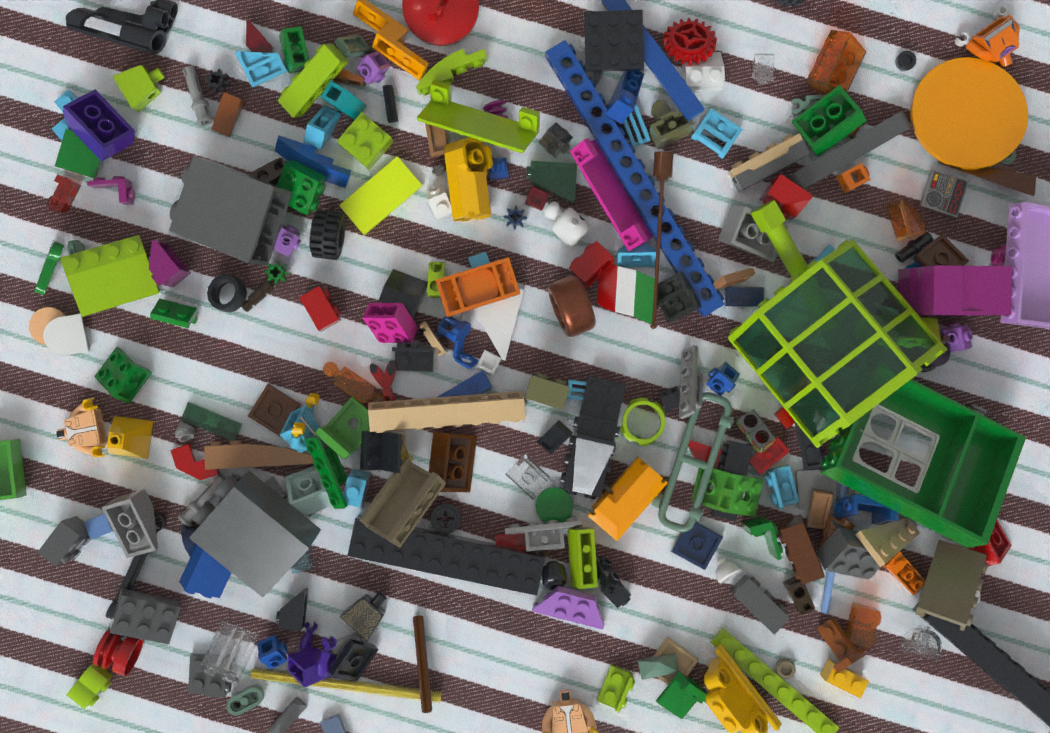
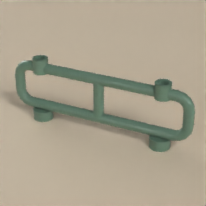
M711 392L702 393V403L705 400L720 403L724 406V412L721 416L707 462L685 455L700 408H698L694 414L688 416L689 420L664 494L659 493L652 501V506L659 508L658 517L662 525L678 532L689 531L693 528L696 520H701L704 510L700 509L710 476L726 428L731 429L734 418L730 417L732 412L730 401L721 395ZM684 462L705 470L693 506L689 512L688 521L682 525L666 518V511L682 463Z

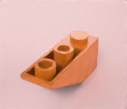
M900 551L883 565L913 596L926 582Z

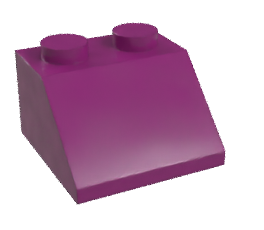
M156 239L152 241L149 270L153 274L151 277L158 285L175 287L191 272L167 243Z

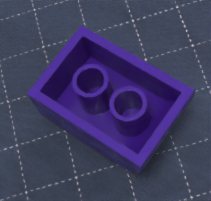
M96 89L63 106V114L71 130L101 161L133 144L135 130Z

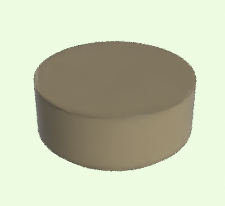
M780 659L775 665V671L781 678L790 679L794 676L796 668L789 659Z

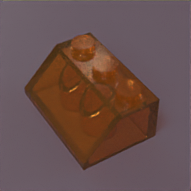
M831 30L806 82L814 91L822 95H827L838 85L847 93L866 54V50L851 32Z

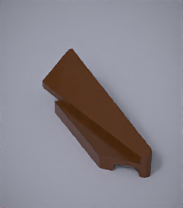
M938 161L939 164L1031 196L1035 195L1037 177L1035 175L1016 172L1017 169L1000 163L977 170H966Z

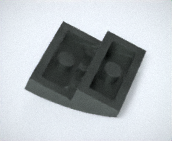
M680 271L658 284L657 306H661L667 323H673L702 307L692 285L683 272Z

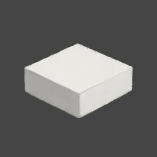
M484 350L476 367L494 375L502 358Z

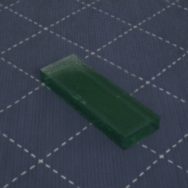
M191 402L187 403L181 418L184 422L231 441L237 439L242 427V423Z

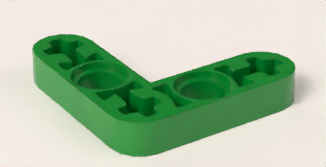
M53 240L37 281L35 293L45 294L56 262H58L62 253L63 243Z

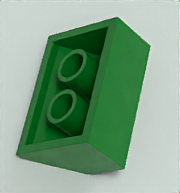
M838 85L791 122L810 149L819 157L866 122L862 110L846 91Z

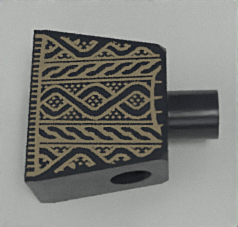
M378 592L373 598L365 594L344 610L340 618L363 639L368 641L386 612L381 605L387 598L381 592Z

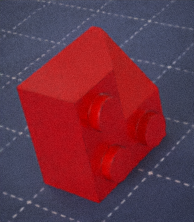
M780 174L770 182L759 200L763 202L762 204L775 200L785 219L792 220L797 217L812 199L813 195Z

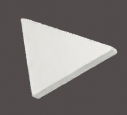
M519 288L520 295L473 309L502 360H506L524 289Z

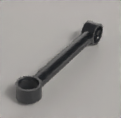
M161 512L154 513V515H157L162 520V525L159 529H156V534L167 525V518ZM148 553L134 556L116 598L106 612L107 618L112 619L121 588L132 590Z

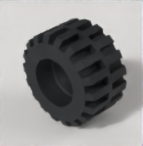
M317 209L310 229L309 244L311 255L314 258L338 260L343 249L345 237L344 215L338 211Z

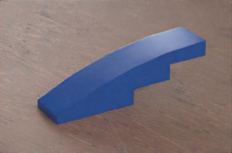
M278 135L274 150L287 161L294 159L326 176V182L346 189L351 170L333 165L334 159L315 153L316 147Z

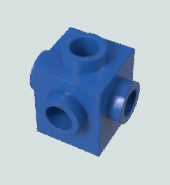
M725 361L718 369L714 367L708 374L710 378L706 385L718 395H723L725 392L729 393L736 386L735 382L740 373Z
M275 635L257 642L259 660L269 669L287 662L286 653H288V648L285 642H281Z

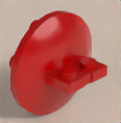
M403 0L402 11L408 28L418 39L430 45L447 46L461 41L472 31L479 15V0Z

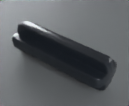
M384 85L382 88L388 123L398 122L393 86Z

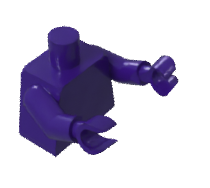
M315 621L311 628H309V622L304 624L306 633H304L299 645L300 652L288 654V672L304 688L328 678L331 675L329 672L330 666L337 659L336 655L331 654L330 649L335 648L337 645V640L330 636L331 642L326 637L322 638L323 650L312 648V634L318 628Z

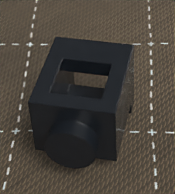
M678 386L659 392L666 412L679 407L680 391Z

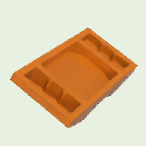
M509 257L435 280L447 317L521 294Z

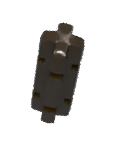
M266 281L261 285L262 288L259 287L248 296L249 299L245 300L242 309L249 312L253 305L256 306L267 296V293L270 294L274 290V286L269 281Z

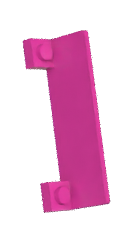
M589 138L581 141L570 150V153L628 251L653 238L652 234L597 141H590Z

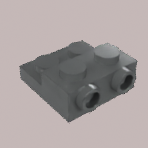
M192 653L189 665L188 694H205V697L225 698L230 693L232 682L229 681V673L232 672L233 668L230 655Z

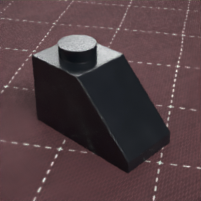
M304 588L287 602L280 611H277L276 623H279L278 629L302 631L305 627L308 599L307 588Z

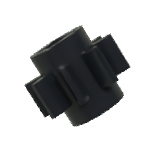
M218 69L217 72L210 70L211 74L209 77H205L209 81L207 88L209 90L213 89L215 94H218L219 91L226 92L227 86H231L227 81L229 75L227 73L223 74L221 69Z

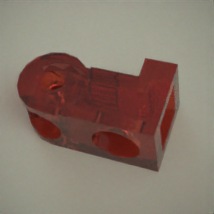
M57 174L54 181L59 184L54 195L49 197L47 206L51 211L66 213L70 209L81 184Z

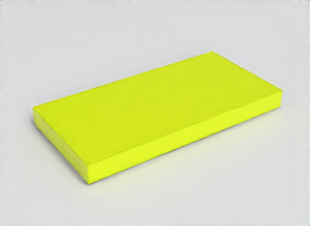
M397 156L339 206L363 235H366L423 186Z

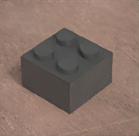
M78 516L61 521L37 553L56 567L61 564H67L70 560L74 561L81 553L79 551L80 548L90 541L84 521Z

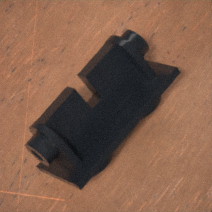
M596 556L597 579L601 580L600 584L604 592L612 595L615 593L616 587L624 588L619 575L615 573L611 566V561L606 557Z

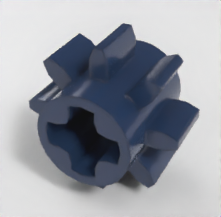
M515 205L512 211L507 208L509 214L503 216L504 219L509 221L506 226L512 225L514 230L519 225L523 228L522 220H527V217L522 215L525 209L519 211L517 210V205ZM515 213L518 214V217L521 218L518 219L517 222H513V219L510 218L513 217Z

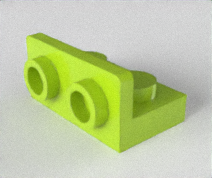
M611 664L597 696V701L615 708V711L620 713L621 708L624 709L627 704L628 698L626 696L628 691H632L635 684L632 672Z

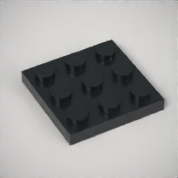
M643 10L584 12L585 72L644 70Z

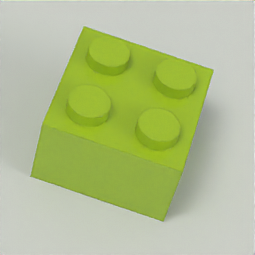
M362 112L337 140V143L368 170L375 165L394 142L391 136Z

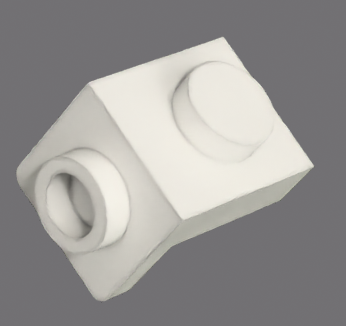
M443 186L433 187L426 193L435 219L452 213L451 204Z

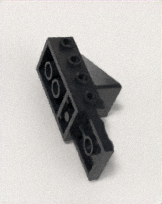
M588 376L580 413L578 416H575L573 422L575 432L569 439L568 446H571L570 454L566 453L564 465H567L565 473L562 472L560 478L562 488L566 490L565 493L577 495V492L583 493L585 498L594 500L596 497L601 498L602 493L605 494L607 482L604 481L606 474H610L612 464L609 463L610 456H614L616 448L614 438L618 437L620 431L617 421L626 384Z

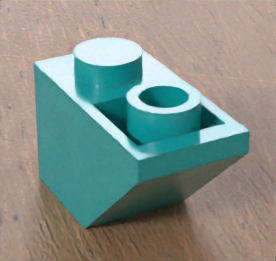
M331 80L320 96L324 102L353 120L361 112L363 113L367 107L365 103Z

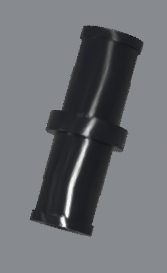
M925 231L915 240H910L907 246L895 253L896 259L903 263L912 255H917L923 247L933 241L932 235Z

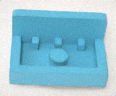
M790 465L766 470L767 476H765L767 486L771 487L772 494H770L772 505H775L778 509H783V506L798 503L799 498Z

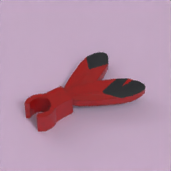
M395 360L387 364L385 374L378 365L370 364L372 376L384 388L382 389V402L387 401L388 396L391 398V401L396 400L391 387L397 370Z

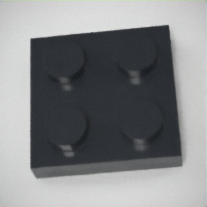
M350 639L333 662L329 672L332 676L358 681L379 649L373 644Z

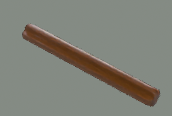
M417 615L413 617L421 709L422 713L432 712L424 619L422 615Z

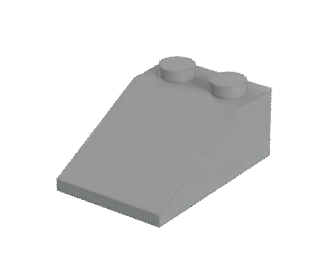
M732 204L718 241L774 262L777 251L766 232L761 233L750 214L754 210L746 206Z
M145 489L116 497L102 507L127 558L158 549L153 504Z

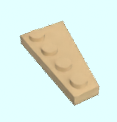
M907 517L861 530L855 535L881 567L919 535L920 532L916 525Z

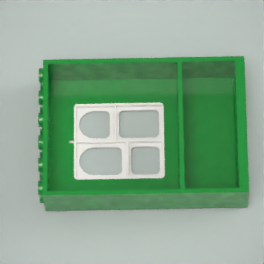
M879 362L860 371L856 378V381H858L857 385L851 390L849 398H851L850 402L843 409L845 413H848L898 375L899 372ZM913 379L909 380L847 428H838L839 433L830 441L828 455L821 462V474L967 548L988 544L1026 437ZM876 414H883L895 420L896 424L889 440L877 436L872 431L870 423ZM904 426H908L931 438L932 442L925 459L898 446L897 442ZM873 442L893 453V458L886 473L862 461L859 449L863 443ZM902 458L913 462L921 468L914 487L895 478V473Z

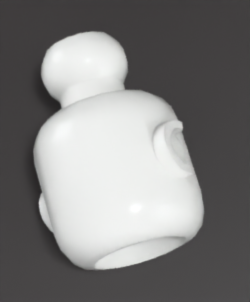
M553 201L544 210V215L554 221L552 231L568 246L576 245L589 230L588 222L573 208H567L563 211L559 203Z

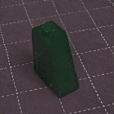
M531 161V166H527L526 178H530V184L570 205H574L577 164Z

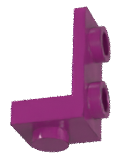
M114 176L113 180L98 177L93 178V181H87V186L92 188L118 187L119 203L134 205L135 190L132 188V182L125 179L124 176Z

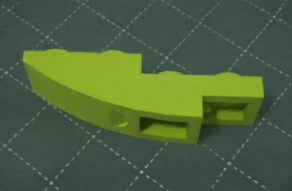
M463 48L443 58L422 77L416 86L418 94H431L430 84L433 80L452 85L455 82L453 74L460 75L465 73L468 68H479L485 65V62H487L485 49L466 55Z

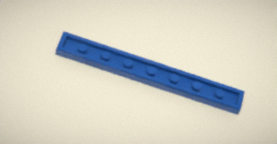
M601 0L607 11L632 10L626 0ZM643 25L644 62L689 122L704 112L705 108Z

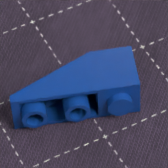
M640 70L624 71L609 101L606 115L620 124L626 120L635 108L644 73Z

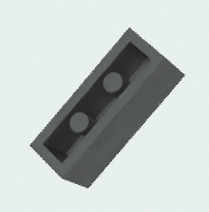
M744 575L729 591L775 635L790 619L786 615L788 610L781 603L776 605L772 601L774 597L767 590L763 592L759 588L761 584L753 576L749 578Z

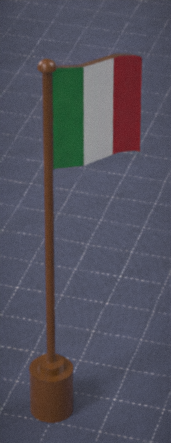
M666 151L654 153L653 177L660 181L655 279L639 271L611 265L598 279L597 304L610 311L636 317L651 324L650 328L656 329L658 326L656 325L664 181H668V178H671L673 174L674 153Z

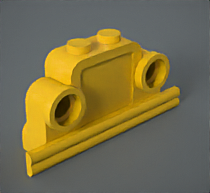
M719 644L715 650L718 657L711 660L709 669L704 675L705 685L709 689L706 695V703L729 733L739 731L742 733H766L768 722L775 731L779 730L782 725L781 721L723 645Z

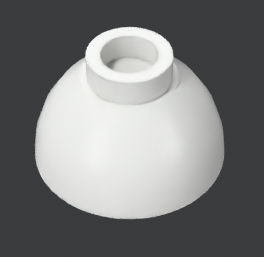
M724 558L716 563L718 566L716 570L717 581L721 584L728 582L738 576L742 569L736 563L727 561Z

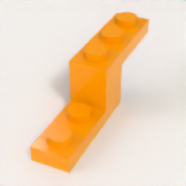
M357 0L353 15L377 31L372 48L420 80L424 76L429 63L403 45L409 29L369 1Z

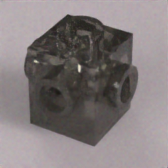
M556 122L546 131L538 143L556 158L560 153L564 155L570 149L571 145L569 143L574 137Z

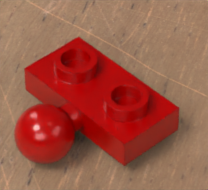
M756 433V441L763 444L764 438ZM776 437L774 444L762 453L753 455L749 460V464L760 476L790 451L780 438Z

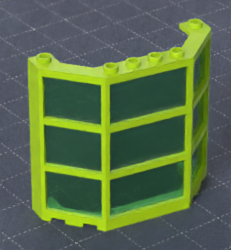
M846 239L838 246V249L820 261H812L806 266V272L802 275L798 273L789 280L791 284L786 288L781 286L774 292L775 296L772 299L768 300L766 298L758 304L759 309L740 327L737 326L732 329L728 337L729 341L816 448L837 435L839 427L842 429L847 428L922 371L920 366L923 364L928 366L938 356L948 350L854 239L850 241Z

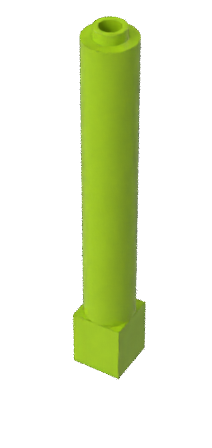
M775 200L764 203L752 211L750 214L761 233L766 232L791 277L798 273L802 275L806 272V266L808 265L783 222L786 219ZM814 275L797 287L817 321L833 309ZM834 315L820 326L821 329L831 331L836 328L839 323L837 315Z

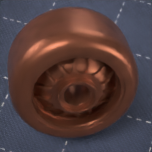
M567 276L549 285L548 294L553 310L567 336L575 337L595 327L596 319L590 299L577 276Z

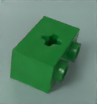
M302 27L282 29L279 39L288 74L302 72L305 68L304 64L309 60Z

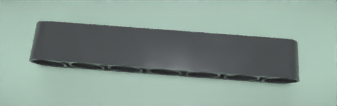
M901 111L789 175L788 178L805 189L912 128L904 112Z

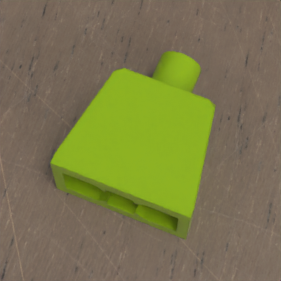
M143 65L112 76L131 108L137 112H140L161 94V90L156 83L165 78L159 68L149 72Z

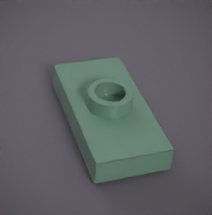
M361 35L338 37L334 41L345 58L367 55L371 51Z

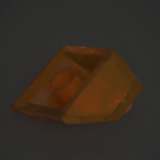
M904 199L887 205L897 242L926 233L925 221L921 219V215Z

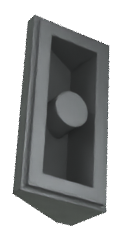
M296 697L268 729L269 732L284 733L307 708V704L299 697Z

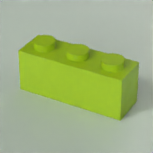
M579 527L567 529L571 587L578 589L598 587L594 528Z

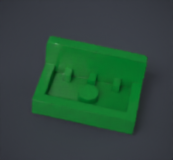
M159 298L150 312V319L189 328L191 323L196 324L197 308Z

